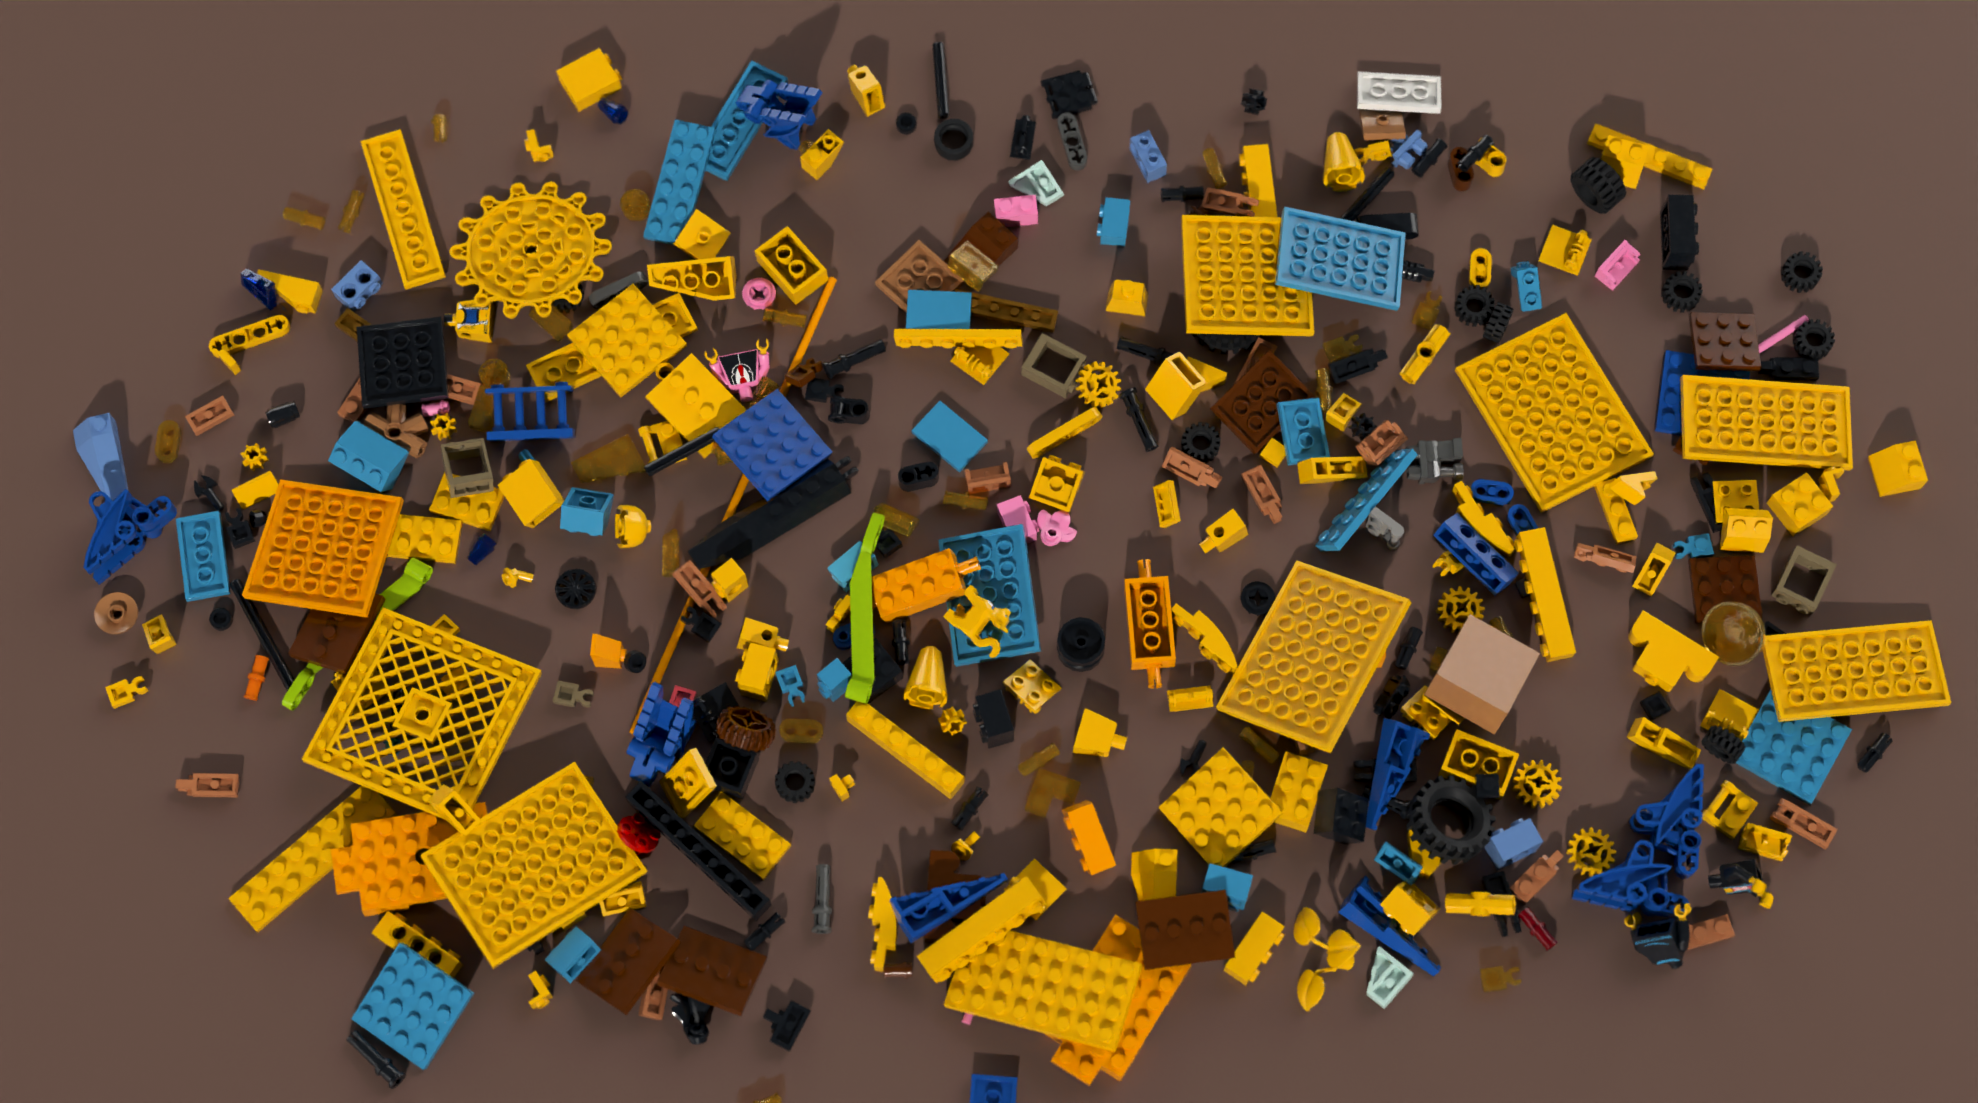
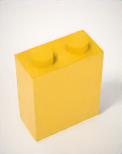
M600 48L556 71L561 85L578 112L622 89L620 73L617 69H612L610 57L607 53L603 54Z
M1179 351L1164 360L1145 390L1168 417L1174 420L1188 411L1207 382Z
M527 459L521 462L518 466L519 468L513 473L505 475L502 478V482L498 484V487L523 525L534 528L561 507L564 498L538 461Z

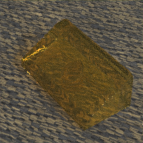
M552 304V312L546 318L540 317L535 307H533L529 317L558 342L574 328L572 322Z
M480 385L468 425L470 429L489 432L492 431L494 424L493 395L485 393V389L491 388Z
M885 503L878 504L874 509L875 513L885 515L884 527L907 537L913 533L920 521L919 518Z
M672 529L663 536V577H674L672 574L679 568V534L676 529Z

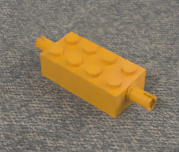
M948 548L872 576L873 609L877 607L880 617L886 623H890L964 596V591L966 590L963 579L964 575L981 570L980 562L976 556L958 563L956 554Z
M1143 559L1137 561L1139 578L1124 579L1131 670H1147L1148 688L1154 689V679L1156 688L1162 687L1160 668L1175 667L1176 662L1168 576L1152 577L1151 560L1145 559L1144 568Z

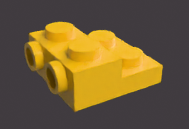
M1049 455V458L1043 457L1029 498L1070 512L1085 471L1081 470L1082 466L1070 462L1069 465L1061 463L1062 459L1053 455Z

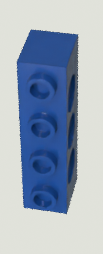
M1458 513L1444 521L1433 535L1494 596L1507 588L1519 574Z

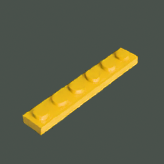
M1595 123L1587 142L1588 145L1604 150L1608 135L1647 145L1649 149L1644 167L1703 190L1705 189L1713 170L1712 168Z
M894 329L895 344L902 348H909L911 346H921L923 348H931L932 346H942L944 348H952L953 346H963L965 348H973L975 346L1016 348L1023 345L1021 329Z

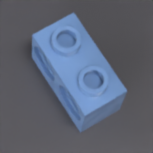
M1148 130L1130 138L1129 149L1146 182L1149 183L1165 176L1167 163L1150 131Z
M361 260L331 290L335 298L355 312L365 305L366 300L372 294H376L380 290L383 283L379 275ZM365 278H370L367 283H362ZM355 293L353 297L347 298L348 294Z

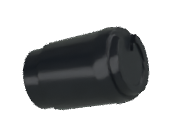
M294 401L270 408L265 412L272 428H278L300 417Z

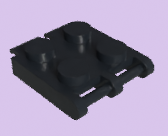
M1078 70L1040 82L1041 86L1045 88L1047 94L1046 101L1050 103L1053 112L1051 114L1052 119H1058L1063 113L1077 114L1092 109V105L1097 104L1098 100L1094 88H1092L1088 72L1081 73ZM1048 86L1051 87V90H1052L1053 95H1051ZM1054 102H1056L1058 111H1056Z

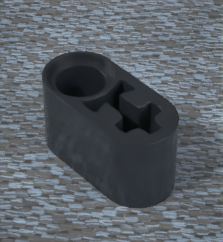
M933 462L906 466L900 469L898 473L899 486L906 492L932 487L939 480L938 467ZM930 472L932 476L928 477L926 473ZM905 476L914 478L911 482H904L902 480Z

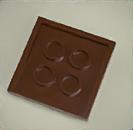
M1690 313L1689 322L1696 370H1760L1761 361L1754 314Z
M1755 556L1690 558L1688 560L1695 623L1757 621L1763 618Z

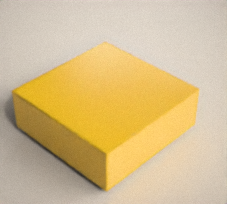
M221 349L217 353L222 362L235 375L241 371L238 363L225 349Z
M1271 438L1261 452L1260 457L1278 468L1286 457L1284 445Z

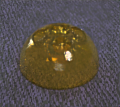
M1737 601L1717 604L1708 611L1702 623V639L1706 649L1719 656L1717 661L1729 666L1745 665L1755 659L1764 646L1766 639L1764 622L1757 611L1747 604Z

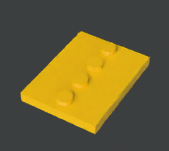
M692 353L645 396L687 442L716 427L721 429L746 411L742 404ZM713 442L697 452L705 459L719 445Z

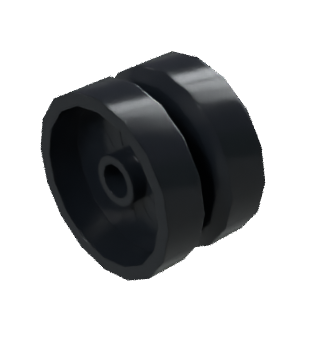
M1078 617L1066 622L1058 632L1057 653L1063 665L1072 671L1078 672L1089 671L1099 665L1104 656L1106 639L1103 629L1098 623L1089 618Z

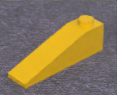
M734 256L647 265L649 286L714 301L734 299L736 296L737 277Z
M1149 849L1132 852L1131 877L1139 901L1176 896L1177 849Z

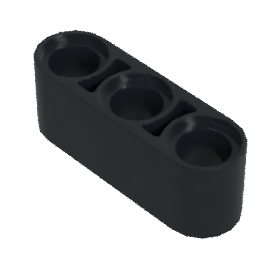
M1415 213L1370 214L1357 218L1359 223L1405 232V240L1414 239L1419 236L1417 214Z

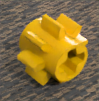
M448 413L445 416L436 414L437 418L435 421H430L431 425L435 427L431 429L432 434H438L440 441L443 438L450 440L453 432L457 433V429L454 427L457 423L455 418L450 419Z
M255 443L254 446L246 445L245 452L241 453V456L244 458L242 461L245 467L250 465L252 471L255 468L263 469L264 463L269 461L268 457L265 456L267 450L265 447L260 449L258 443Z
M952 706L943 710L938 721L944 733L949 731L953 735L962 732L963 725L967 724V721L961 709L956 711Z

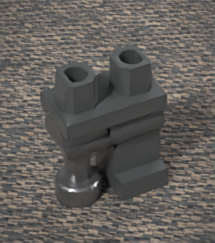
M1453 438L1449 441H1418L1417 445L1405 448L1413 449L1418 454L1414 459L1417 465L1407 467V479L1418 480V484H1432L1441 477L1453 476L1454 480H1463L1464 468L1463 463H1460L1463 457L1462 438ZM1454 463L1453 467H1441V464Z

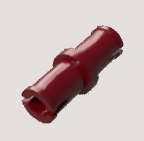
M1529 907L1519 913L1518 917L1530 929L1529 933L1539 940L1546 951L1558 943L1545 928L1546 924L1540 922Z

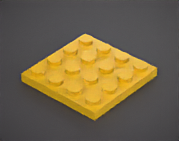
M634 284L630 285L567 334L569 340L620 398L656 371L659 364L669 361L687 347L682 337Z
M1224 747L1158 807L1208 864L1211 863L1221 867H1226L1283 814L1280 808Z

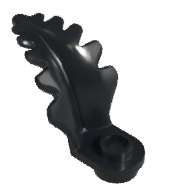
M677 992L670 995V999L677 1004L672 1007L671 1012L682 1023L683 1031L689 1042L695 1045L705 1043L709 1036V1030L704 1018L710 1005Z

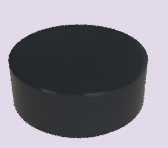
M902 113L897 117L896 128L900 133L911 134L916 130L917 121L913 114Z
M217 608L210 614L209 621L214 629L224 631L232 625L233 618L227 609Z
M636 650L628 652L624 659L626 670L632 673L643 671L646 666L645 655Z

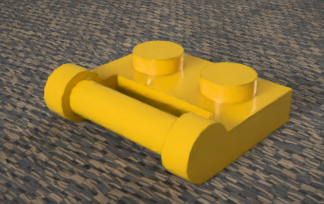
M668 421L651 426H642L638 429L649 457L648 464L658 459L651 438L652 434L657 433L663 455L683 445L679 432Z
M1724 780L1719 793L1707 810H1703L1702 819L1733 840L1758 805V802L1737 789L1730 781ZM1728 794L1734 797L1720 819L1716 818L1714 814Z

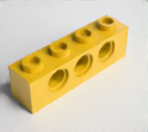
M387 911L371 932L377 939L393 950L402 942L413 950L415 944L423 942V949L417 953L430 962L435 955H441L442 960L436 966L453 978L463 966L459 961L460 956L451 949L446 952L440 948L443 945L434 937H431L429 940L423 936L424 931L415 924L410 927L405 923L407 919L398 912H395L393 915ZM406 930L404 938L396 939L398 931Z

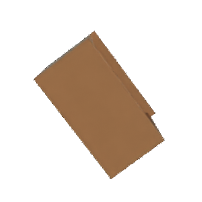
M1470 614L1424 695L1495 734L1509 713L1540 653Z

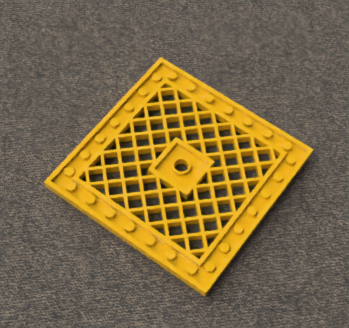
M383 607L306 749L302 761L442 819L444 818L428 802V799L437 791L429 786L438 784L440 788L442 786L440 782L453 778L455 786L451 788L473 810L542 671ZM406 642L415 645V647L408 649ZM403 643L405 650L393 654L391 647ZM388 649L390 656L383 658ZM426 650L435 653V655L428 657ZM423 651L425 658L413 662L411 655ZM408 656L410 664L398 668L396 660ZM446 658L455 662L448 665ZM443 659L445 666L433 670L431 662ZM393 662L395 669L383 673L381 666ZM428 664L430 672L418 676L416 668ZM465 666H468V667L473 668V669H475V670H474V671H471V672H467V669H466ZM462 667L465 674L453 678L450 671ZM378 668L380 675L373 677ZM413 670L415 677L403 681L401 674ZM447 672L450 679L438 683L435 676ZM482 674L485 682L473 686L470 678ZM485 674H488V675L493 676V677H496V678H493V679H491V680H487ZM398 675L400 683L388 687L386 679ZM433 678L435 685L423 689L421 681ZM467 680L470 687L458 691L455 684ZM383 681L385 688L373 692L371 685ZM505 681L510 683L508 688L506 686ZM502 682L504 690L492 694L490 686ZM418 683L420 690L412 687L408 694L406 687ZM453 686L455 693L443 697L441 689ZM368 687L370 694L363 696L365 690ZM403 688L405 696L393 700L391 692ZM487 688L489 696L477 699L475 692ZM438 691L440 698L433 696L430 693ZM472 693L475 701L463 705L460 697ZM388 694L390 702L378 706L376 698ZM502 698L499 706L497 707L495 700ZM373 699L375 707L363 711L361 703ZM457 699L460 706L452 709L453 704L450 701ZM492 701L495 709L483 713L480 705ZM403 704L398 713L396 706ZM357 705H358V708H359V710H360V713H357V714H354V715H353V713H354V711H355V709H356V707H357ZM477 707L480 714L468 718L465 711ZM393 708L395 715L383 719L381 711ZM422 711L429 713L425 720L417 719L418 713ZM462 712L465 720L453 724L451 716ZM378 713L380 721L368 725L366 717ZM493 716L488 726L485 719ZM448 718L450 726L442 728ZM363 719L365 726L353 730L351 722ZM482 720L485 728L473 732L470 724ZM393 723L392 726L396 730L388 733L386 725ZM348 724L350 732L343 734ZM467 726L470 734L458 738L455 730ZM383 727L385 734L373 738L371 730ZM367 732L370 740L358 744L356 736ZM453 732L455 739L443 743L441 735ZM406 734L416 738L408 741ZM403 735L405 742L393 746L391 738ZM483 735L478 745L475 738ZM353 738L355 745L343 749L341 742ZM436 738H438L440 745L428 749L426 742L434 744ZM387 740L390 748L378 752L375 744ZM473 740L475 747L463 751L461 743ZM423 743L425 750L413 754L411 746ZM457 745L460 753L448 757L445 749ZM372 746L375 753L363 757L361 750ZM407 748L410 756L398 760L395 752ZM357 751L359 758H356L349 754ZM443 751L445 758L433 763L431 754ZM392 754L395 762L383 766L380 758ZM470 755H473V757H472V759H471V761H470V763H469V765H468L467 760H466L465 757H468V756H470ZM427 756L430 764L418 768L415 760ZM377 759L379 766H376L369 762ZM463 759L465 767L453 771L451 763ZM412 762L415 770L403 774L400 766ZM447 764L450 772L438 776L436 768ZM397 768L400 775L389 770ZM432 770L435 778L423 782L420 774ZM463 774V776H462V778H461V780H460V782H459V784H458V782H457V780H456V776H459V775ZM418 776L420 783L413 781L409 778Z

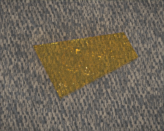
M629 434L571 462L581 483L607 479V477L626 476L629 473L646 472L644 469L645 464Z

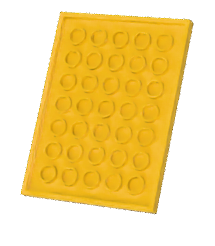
M1567 313L1455 368V372L1541 513L1594 487L1602 481H1606L1648 460L1654 455Z
M1296 561L1216 705L1217 710L1331 753L1409 609L1411 601L1408 598Z
M575 762L480 818L481 821L466 836L457 832L420 855L493 969L647 873L646 868L634 850L626 846L619 838L615 821Z

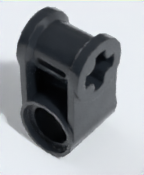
M832 397L830 399L832 404L831 414L828 415L830 422L838 424H864L869 420L870 411L868 404L864 400ZM858 409L865 410L862 414H855V411Z

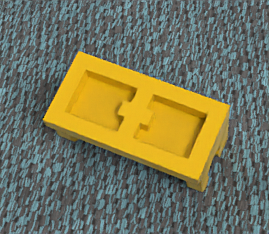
M1747 823L1742 829L1738 849L1782 862L1788 853L1786 849L1792 835Z

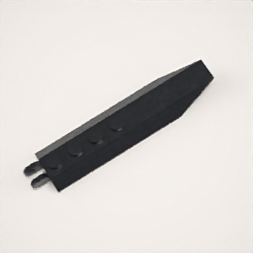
M847 456L836 464L826 459L768 502L763 497L718 524L688 550V553L699 569L724 564L730 558L734 561L741 560L851 494L846 481L858 474L859 470L857 467H853L842 475L839 470L847 466L852 461L851 458Z

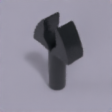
M202 475L207 483V489H204L194 480L196 496L199 498L205 495L217 511H222L224 505L213 491V488L218 485L216 481Z
M1199 740L1189 760L1181 758V776H1183L1185 769L1191 765L1193 766L1191 776L1201 768L1198 762L1207 745L1206 741Z

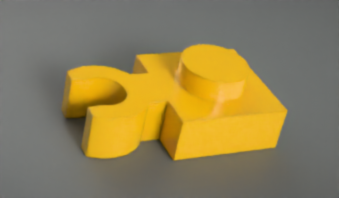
M1449 550L1442 553L1432 565L1433 568L1439 566L1443 569L1440 573L1441 576H1445L1449 571L1454 574L1465 568Z
M849 595L837 601L834 606V615L826 623V629L832 633L850 613Z
M138 676L130 684L127 679L105 687L112 707L116 709L135 701L134 694L136 693L140 695L147 693L148 688L146 686L138 688V684L145 681L144 678Z

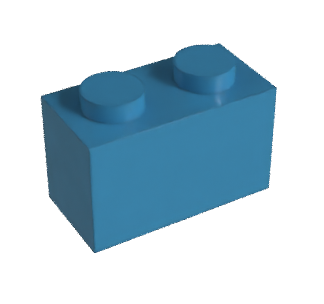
M1106 197L1105 205H1100L1099 217H1103L1102 224L1098 223L1097 236H1101L1100 244L1125 247L1131 200Z
M838 658L817 674L818 690L825 699L830 698L833 702L846 692L852 675Z
M575 926L572 931L566 934L560 944L551 950L545 961L571 983L601 949L591 938Z

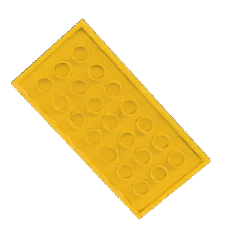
M1682 375L1680 377L1683 459L1820 469L1830 467L1838 469L1843 467L1844 470L1848 471L1853 468L1849 387Z
M1932 620L1766 635L1760 638L1778 722L1940 707L1951 704Z
M1008 931L1003 939L993 942L985 952L975 955L966 966L955 970L944 1006L945 1008L1116 1052L1142 964Z

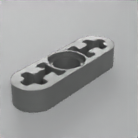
M1063 113L1058 117L1057 127L1069 166L1073 170H1082L1087 165V154L1078 124L1073 114ZM1064 120H1067L1068 123H1070L1069 132H1067L1066 125L1063 124ZM1074 137L1078 140V143L1070 146L1066 141L1068 138ZM1077 151L1079 159H1081V163H1077V161L1075 160L1074 152Z
M643 271L635 272L594 291L589 295V300L593 308H601L632 284L639 290L644 288L648 284V279Z

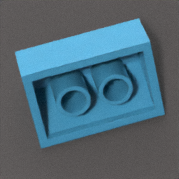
M354 421L336 442L328 461L376 490L384 492L393 489L409 451L360 422Z

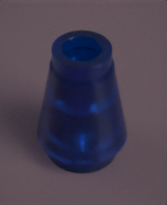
M605 97L598 102V108L614 124H622L626 121L629 113L624 105Z
M483 533L477 537L466 558L477 566L478 563L495 550L494 547L497 543Z

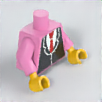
M767 338V346L765 347L759 345L758 339L756 342L757 349L719 356L718 360H716L718 353L714 348L713 357H708L706 350L704 351L705 358L710 361L709 367L714 377L726 389H729L731 394L739 393L741 402L753 400L752 390L760 388V383L765 380L770 369L769 352H767L769 340Z

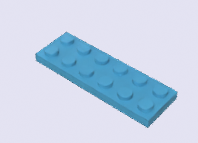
M754 61L750 62L711 126L716 129L705 171L728 181L763 124L762 121L760 124H756L747 119L744 115L745 111L741 110L735 103L746 85L761 87L766 79L772 80L779 85L780 82L788 83L787 77Z
M675 119L644 231V239L674 245V241L695 211L716 133L715 128Z
M1413 449L1395 450L1380 466L1371 472V478L1358 488L1357 495L1345 504L1344 511L1334 517L1331 527L1320 534L1319 541L1315 546L1320 551H1340L1418 454Z

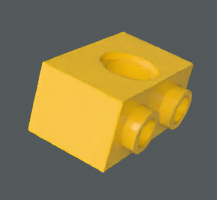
M732 558L711 574L713 579L711 584L721 599L725 598L728 603L749 587L746 574Z

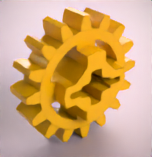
M1094 361L1091 365L1083 366L1084 370L1078 372L1081 377L1075 379L1077 383H1080V386L1075 388L1081 391L1078 397L1086 398L1084 404L1092 402V408L1098 405L1100 408H1103L1106 404H1112L1113 400L1119 397L1115 392L1121 391V388L1117 386L1121 379L1115 378L1118 372L1111 371L1112 365L1105 367V362L1098 364L1097 361ZM1093 371H1098V372H1100V374H1098V375L1095 374V373L1092 374L1091 372H1093ZM1097 395L1105 396V398H1097Z
M1459 586L1457 591L1450 588L1449 594L1443 593V599L1438 601V605L1441 607L1437 608L1436 613L1442 614L1438 620L1445 621L1444 628L1452 627V633L1456 629L1460 631L1468 616L1474 613L1471 610V605L1475 609V615L1473 616L1481 621L1483 620L1484 616L1480 613L1485 611V607L1480 606L1483 599H1476L1477 592L1470 594L1469 587L1466 591H1462V587ZM1447 605H1448V609L1450 610V615H1448V613H1447V609H1446ZM1464 606H1466L1464 611L1458 612L1456 614L1457 609H1461Z
M1531 760L1530 766L1524 763L1522 765L1523 770L1518 769L1516 771L1519 777L1513 778V782L1517 783L1513 787V791H1519L1517 799L1523 797L1525 799L1523 804L1526 805L1528 802H1531L1532 808L1536 804H1539L1540 808H1544L1545 802L1551 805L1553 799L1559 797L1557 792L1562 789V786L1557 785L1561 782L1562 778L1555 776L1558 770L1552 771L1550 769L1551 763L1544 766L1543 760H1540L1539 764ZM1535 771L1532 776H1525L1527 773ZM1535 780L1539 781L1540 788L1536 787ZM1543 792H1550L1547 796L1540 797Z
M1592 827L1588 829L1587 833L1584 829H1581L1579 831L1580 836L1575 833L1572 836L1573 840H1569L1567 844L1571 848L1567 849L1566 854L1572 856L1568 859V863L1574 862L1573 870L1580 868L1581 875L1587 871L1589 876L1592 877L1595 871L1597 874L1603 873V869L1608 871L1610 869L1609 864H1613L1615 861L1611 857L1616 854V850L1611 849L1615 843L1614 841L1608 842L1609 834L1602 836L1601 829L1594 833ZM1581 841L1582 849L1577 852V845ZM1588 849L1590 851H1597L1594 855L1592 853H1586ZM1603 852H1605V859L1601 863L1602 859L1600 856Z

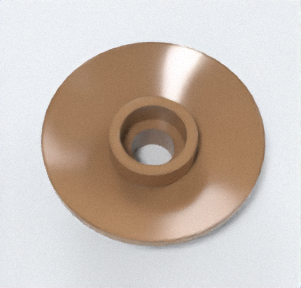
M114 592L104 596L97 603L94 611V619L97 626L102 631L114 635L128 631L133 627L138 618V606L135 600L122 592ZM117 613H122L120 618H115Z

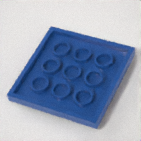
M1666 350L1663 360L1655 431L1682 435L1680 377L1682 375L1749 379L1750 371L1696 370L1694 354Z
M778 388L712 436L715 442L767 502L832 454V450Z

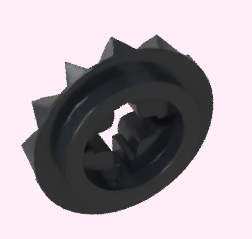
M1251 582L1241 592L1240 600L1242 607L1249 614L1252 613L1257 616L1267 614L1275 600V593L1264 582ZM1257 591L1260 598H1264V600L1260 601L1259 606H1257L1255 600L1251 599L1255 598Z

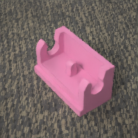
M1624 240L1598 268L1595 277L1613 291L1639 263L1640 259L1638 257L1640 253L1628 241Z

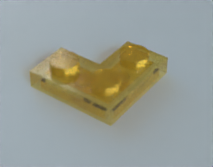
M1039 768L1025 811L1046 818L1053 798L1074 804L1081 782Z

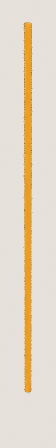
M829 277L788 372L800 364L837 282V279L834 277ZM784 379L779 390L785 398L791 386L790 383L786 382V379ZM744 474L741 476L722 522L735 514L749 482ZM711 567L700 569L705 578ZM690 595L630 728L629 733L631 734L634 733L651 684L653 682L660 684L686 624L682 623L680 619L682 616L688 619L691 613L687 611L688 606L693 608L695 605V601Z

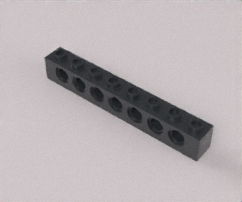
M642 781L626 796L627 802L755 921L772 905L770 899Z

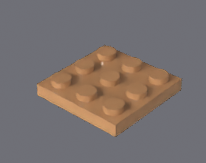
M920 240L875 281V285L906 313L908 290L955 292V289H959L964 284V279Z

